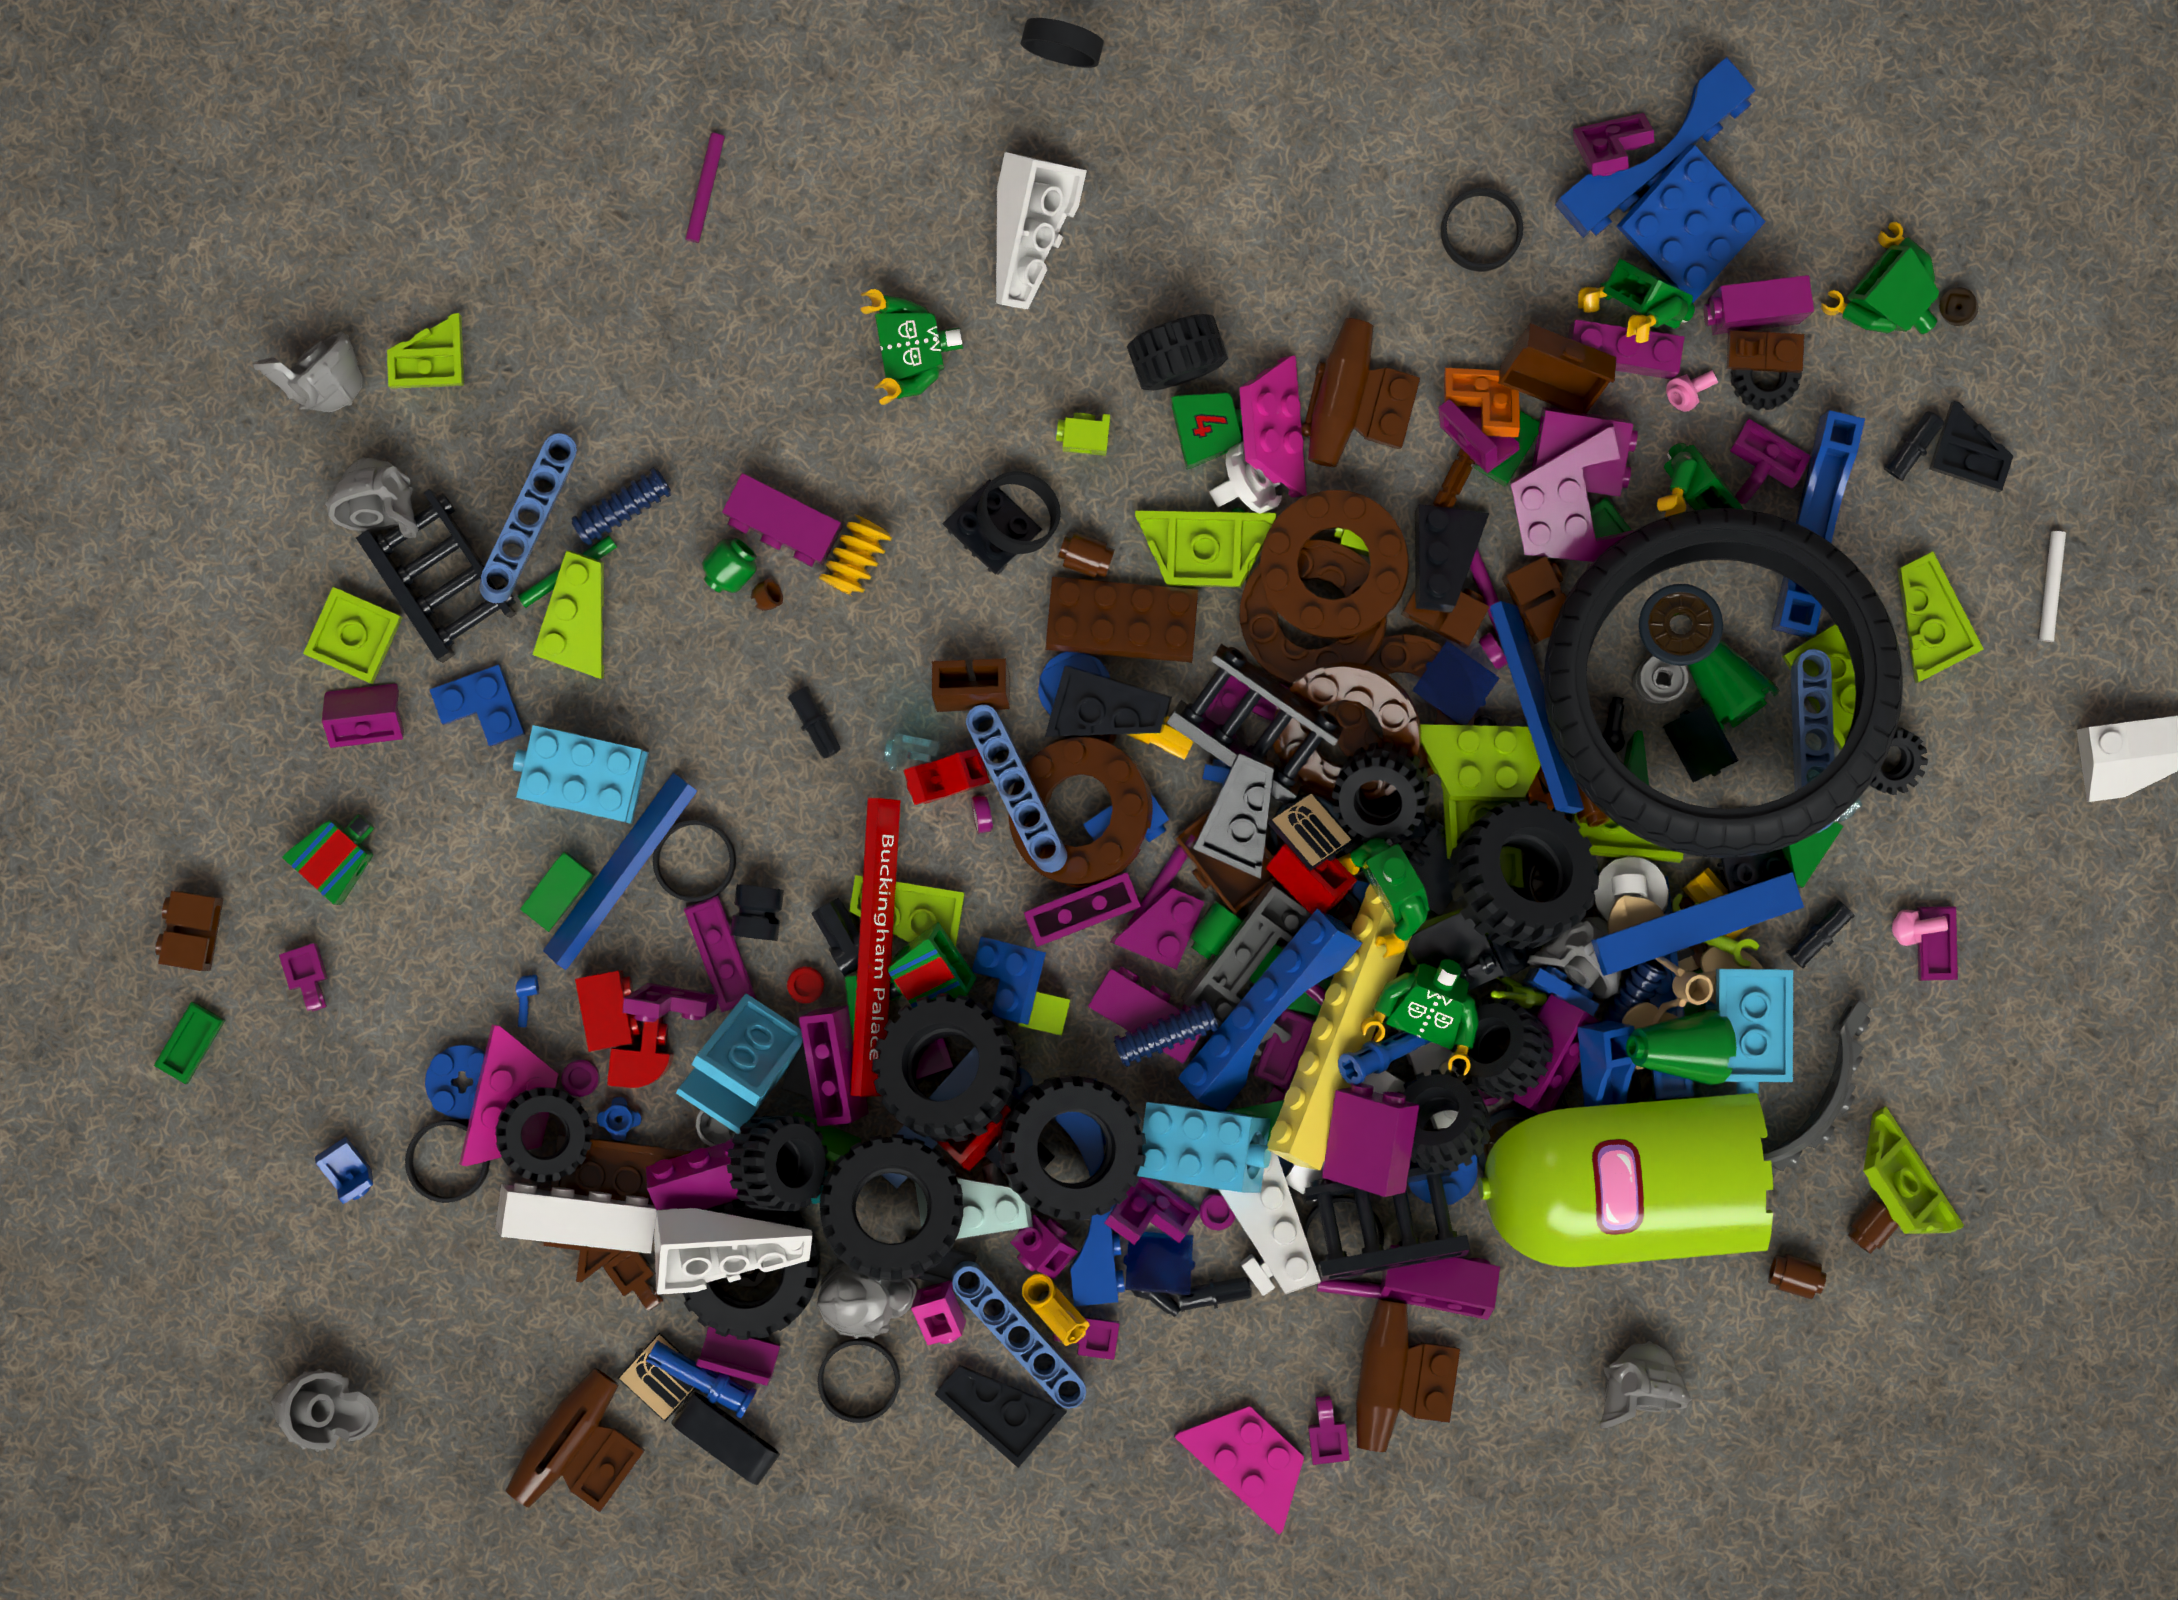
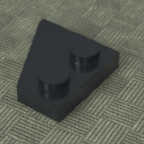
M1951 402L1929 470L2001 492L2013 460V455L2001 443L1995 442L1991 433L1981 423L1977 424L1963 410L1964 406L1960 402Z

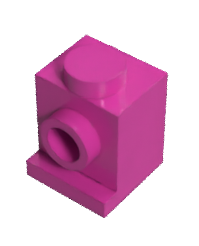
M951 1280L917 1290L911 1309L927 1345L939 1342L941 1344H948L962 1336L966 1320L954 1295Z

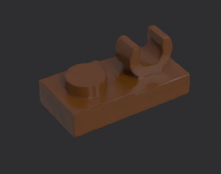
M1733 330L1728 332L1726 369L1801 373L1803 371L1804 334Z

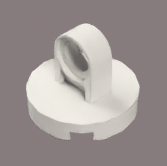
M1244 442L1231 447L1226 454V468L1229 480L1209 491L1217 507L1237 497H1240L1251 510L1259 514L1278 507L1282 495H1276L1275 487L1280 485V482L1273 483L1265 477L1260 469H1255L1245 461Z
M1628 856L1614 860L1602 869L1599 875L1598 889L1594 891L1597 909L1608 922L1613 904L1622 895L1648 899L1657 904L1664 913L1668 905L1669 890L1664 875L1655 864L1644 858Z

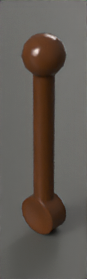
M1320 361L1315 371L1316 378L1306 420L1301 425V432L1304 437L1310 436L1312 414L1326 363Z

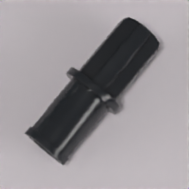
M1925 412L1908 437H1902V445L1889 463L1884 466V470L1896 479L1903 481L1919 457L1926 456L1927 451L1925 449L1942 428L1944 421L1933 412Z
M806 686L789 695L788 700L791 701L803 723L802 731L806 730L820 756L826 759L837 754L841 750L840 745L826 722L827 714L821 713L809 691V687Z
M1248 1277L1214 1282L1213 1279H1210L1209 1284L1182 1289L1177 1288L1181 1312L1212 1305L1216 1309L1218 1304L1252 1297V1289Z

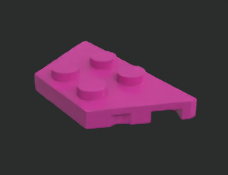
M1288 356L1277 360L1278 364L1263 370L1257 375L1256 379L1249 380L1239 389L1245 461L1255 469H1260L1265 477L1273 483L1282 482L1289 488L1288 495L1296 498L1307 496L1296 356Z
M492 1024L460 1157L459 1164L462 1166H471L502 1157L496 1144V1126L498 1125V1117L501 1111L505 1109L507 1103L512 1098L514 1099L525 1090L537 1087L555 1089L558 1073L498 1025ZM549 1112L536 1113L524 1123L521 1137L527 1150L542 1146Z
M1250 1405L1241 1407L1226 1415L1207 1420L1205 1423L1186 1430H1180L1174 1435L1188 1451L1278 1535L1283 1532L1304 1455Z

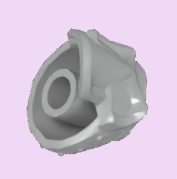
M342 331L313 345L298 359L297 364L290 370L275 357L253 362L254 370H260L270 381L278 385L287 395L288 399H294L300 403L298 408L301 410L337 411L344 406L352 405L353 400L363 387V376L357 365L358 361L353 351L354 348L349 340V335L344 334Z
M364 457L355 461L344 472L342 479L334 487L328 501L325 502L330 519L335 524L350 530L374 531L399 525L400 532L407 538H416L419 530L416 526L412 510L411 495L413 488L409 487L410 478L401 473L397 467L388 461Z
M1599 917L1583 918L1559 937L1546 943L1534 955L1529 956L1527 963L1537 967L1544 966L1545 964L1554 965L1562 973L1566 974L1569 980L1591 991L1594 994L1593 996L1606 999L1618 993L1622 970L1603 976L1591 942L1593 939L1608 935L1607 922Z
M842 1263L834 1265L827 1275L821 1279L817 1306L824 1322L839 1332L840 1335L852 1336L855 1339H858V1337H870L873 1339L874 1336L888 1333L891 1318H899L910 1310L917 1288L910 1278L902 1279V1282H891V1280L876 1281L869 1279L868 1276L861 1273H855L849 1269L847 1264Z
M1651 1341L1643 1344H1634L1615 1362L1604 1367L1607 1386L1604 1394L1606 1399L1602 1420L1599 1422L1600 1428L1612 1427L1636 1416V1409L1648 1412H1663L1687 1407L1692 1398L1689 1396L1683 1377H1681L1680 1372L1676 1369L1674 1359L1668 1350L1653 1344Z
M322 1369L311 1372L304 1371L303 1374L278 1390L270 1401L275 1420L288 1438V1441L301 1446V1449L308 1448L316 1452L320 1450L325 1451L326 1449L333 1450L339 1437L349 1442L360 1440L369 1435L378 1424L379 1413L369 1397L360 1392L349 1393V1379L347 1377H342L336 1371L328 1372L322 1371Z

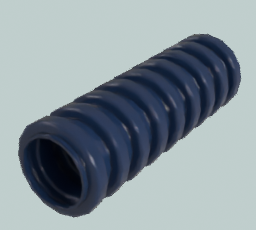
M653 467L650 469L651 473L646 476L644 473L640 475L641 480L637 482L636 480L630 481L631 486L628 488L622 486L621 492L618 494L615 491L612 492L610 499L607 500L605 497L601 499L602 504L598 506L596 504L591 505L592 510L589 512L583 510L581 512L582 516L579 518L573 516L572 525L582 541L590 546L593 544L592 539L596 537L597 539L603 538L602 533L605 531L611 533L612 527L615 525L618 528L621 527L623 520L626 519L628 522L632 520L631 515L635 513L637 515L642 514L641 509L644 507L650 509L652 507L651 503L654 501L660 503V498L664 495L666 497L671 496V489L658 469L656 470Z
M1655 959L1638 964V966H1633L1631 969L1632 975L1626 977V985L1620 987L1619 991L1621 994L1615 995V1003L1609 1005V1013L1603 1015V1021L1622 1023L1625 1014L1632 1007L1643 1002L1651 1003L1649 998H1653L1656 995L1655 989L1662 985L1660 979H1665L1668 975L1665 967Z
M1205 1000L1201 1001V1006L1199 1007L1191 1005V1010L1185 1012L1184 1009L1179 1010V1015L1174 1016L1171 1013L1168 1015L1169 1019L1163 1020V1018H1159L1157 1024L1153 1025L1152 1022L1147 1023V1028L1142 1029L1139 1026L1136 1028L1137 1032L1131 1034L1130 1031L1125 1032L1126 1036L1122 1038L1119 1035L1115 1036L1114 1043L1123 1065L1125 1064L1126 1067L1131 1066L1130 1062L1134 1060L1139 1063L1142 1061L1141 1057L1147 1056L1149 1059L1153 1057L1152 1053L1156 1051L1158 1054H1161L1166 1047L1170 1050L1174 1049V1044L1179 1043L1183 1045L1185 1044L1184 1040L1188 1038L1191 1041L1196 1040L1195 1036L1201 1034L1202 1037L1206 1036V1031L1208 1030L1216 1032L1218 1024L1210 1004Z

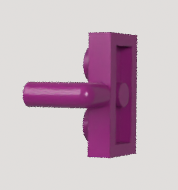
M1748 418L1736 437L1730 452L1752 464L1755 468L1736 493V499L1741 504L1748 503L1764 483L1767 475L1793 489L1803 474L1811 456Z

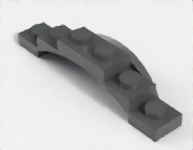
M1851 999L1832 1031L1839 1035L1837 1058L1827 1089L1816 1109L1789 1139L1771 1152L1763 1154L1764 1161L1771 1160L1772 1167L1784 1171L1786 1166L1791 1168L1799 1159L1803 1149L1806 1147L1816 1149L1819 1144L1824 1145L1834 1132L1835 1127L1832 1126V1123L1839 1113L1843 1115L1852 1105L1855 1099L1852 1092L1856 1086L1850 1082L1852 1074L1857 1070L1863 1059L1859 1054L1864 1048L1852 1040L1854 1035L1860 1036L1870 1022V1018L1867 1015L1872 1009L1862 1001Z

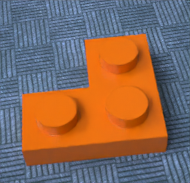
M1445 368L1444 403L1450 399L1456 406L1481 407V431L1486 436L1518 437L1520 430L1519 391L1498 383L1500 370Z

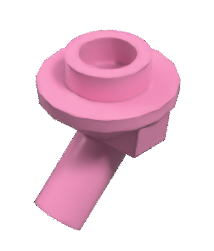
M1713 370L1692 380L1686 374L1670 380L1666 387V393L1669 402L1674 407L1686 412L1694 409L1700 402L1698 392L1717 384L1718 381Z
M1909 909L1898 912L1892 923L1893 935L1903 946L1922 942L1921 934L1948 930L1945 916L1920 920L1918 911Z

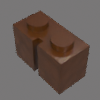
M1545 556L1506 575L1502 579L1514 604L1518 606L1521 618L1534 644L1551 636L1555 620L1567 597L1560 588V582L1563 581V577L1557 564L1554 561L1549 563Z
M1414 588L1401 615L1466 649L1471 644L1489 606L1483 603L1485 598L1482 595L1465 588L1463 592H1460L1456 606L1451 613L1418 609L1415 603Z
M1006 658L973 660L972 667L976 681H970L965 660L932 661V698L936 711H970L975 706L981 704L989 705L994 710L1010 709V673Z
M171 891L170 897H166L162 908V918L166 919L165 924H167V927L163 934H159L156 942L155 953L159 955L158 964L197 971H211L224 898L183 891Z

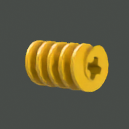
M856 514L854 515L860 523H847V528L852 532L853 536H840V541L846 546V549L834 548L833 554L840 561H827L826 563L827 568L833 574H820L819 576L820 580L849 596H852V591L864 593L865 589L858 582L859 578L871 580L872 576L865 567H877L879 563L873 558L872 554H884L886 551L878 543L879 540L891 541L893 538L880 526Z

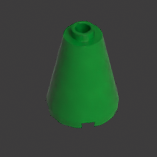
M1720 639L1718 646L1708 657L1700 662L1687 665L1704 705L1709 704L1724 733H1726L1724 725L1730 723L1735 728L1768 704L1764 697L1769 692L1775 697L1780 691L1776 684L1722 639Z
M1704 1010L1635 1029L1626 1042V1052L1636 1066L1704 1084L1716 1085L1723 1083L1732 1072L1733 1068L1727 1067L1729 1058L1736 1057V1037L1731 1021L1727 1016H1720L1718 1013L1721 1011Z

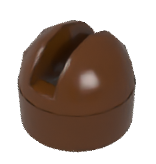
M766 579L752 589L751 599L755 598L758 603L755 605L757 609L762 611L772 610L783 603L782 591L779 585L772 579Z

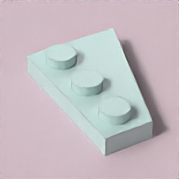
M956 1177L958 1183L961 1184L964 1206L963 1219L956 1239L1033 1227L1030 1206L1022 1201V1198L1011 1187ZM915 1182L922 1227L927 1216V1201L922 1189Z

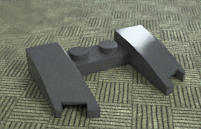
M1271 880L1248 908L1249 914L1208 968H1203L1181 996L1184 1004L1188 1007L1191 1005L1199 1007L1201 1006V1001L1204 1000L1209 1003L1218 1028L1244 998L1238 992L1279 938L1282 937L1287 942H1290L1311 917V914L1293 896ZM1275 1021L1260 1043L1272 1038L1273 1033H1277L1282 1043L1290 1040L1292 1034ZM1259 1047L1254 1053L1257 1056L1262 1054Z

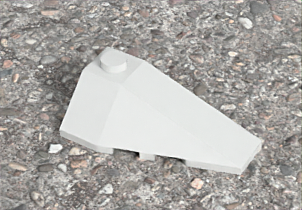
M1005 152L997 185V304L1023 309L1029 308L1047 272L1044 261L1052 246L1059 248L1063 237L1058 233L1066 217L1073 218L1079 207L1087 170Z
M2178 716L2101 725L2077 730L2087 802L2126 797L2178 771Z

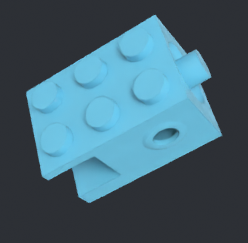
M533 725L527 751L518 749L513 762V771L522 772L516 798L558 809H568L633 824L649 752L570 732Z
M1716 969V1004L1708 1000L1705 1010L1721 1011L1718 1013L1720 1016L1728 1017L1735 1032L1737 1046L1736 1057L1729 1058L1727 1067L1733 1068L1732 1072L1724 1082H1736V1093L1759 1094V1082H1793V970Z
M745 994L696 1055L691 1064L695 1068L678 1088L676 1094L739 1134L741 1132L740 1127L744 1123H748L790 1066L803 1043L801 1029L753 997Z
M1146 1102L1142 1133H1145L1146 1144L1142 1146V1155H1146L1144 1167L1140 1166L1137 1176L1220 1190L1261 1193L1264 1168L1269 1166L1271 1160V1152L1267 1149L1271 1119L1226 1111Z

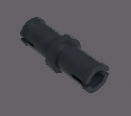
M1837 900L1816 923L1812 921L1807 926L1809 930L1790 950L1786 951L1787 955L1804 969L1805 965L1825 945L1829 947L1834 942L1832 938L1855 915L1841 901Z

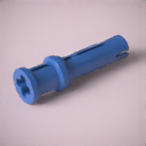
M1400 1031L1377 1043L1369 1041L1362 1046L1361 1050L1355 1053L1346 1052L1341 1055L1338 1060L1339 1071L1347 1083L1358 1085L1365 1080L1366 1076L1372 1073L1380 1074L1384 1072L1392 1061L1417 1050V1048L1430 1043V1041L1405 1031Z
M658 1340L646 1362L706 1394L708 1402L712 1404L718 1402L736 1412V1417L740 1420L757 1391L753 1387L747 1389L729 1379L730 1375L717 1374L712 1370L696 1366L697 1362L676 1352Z

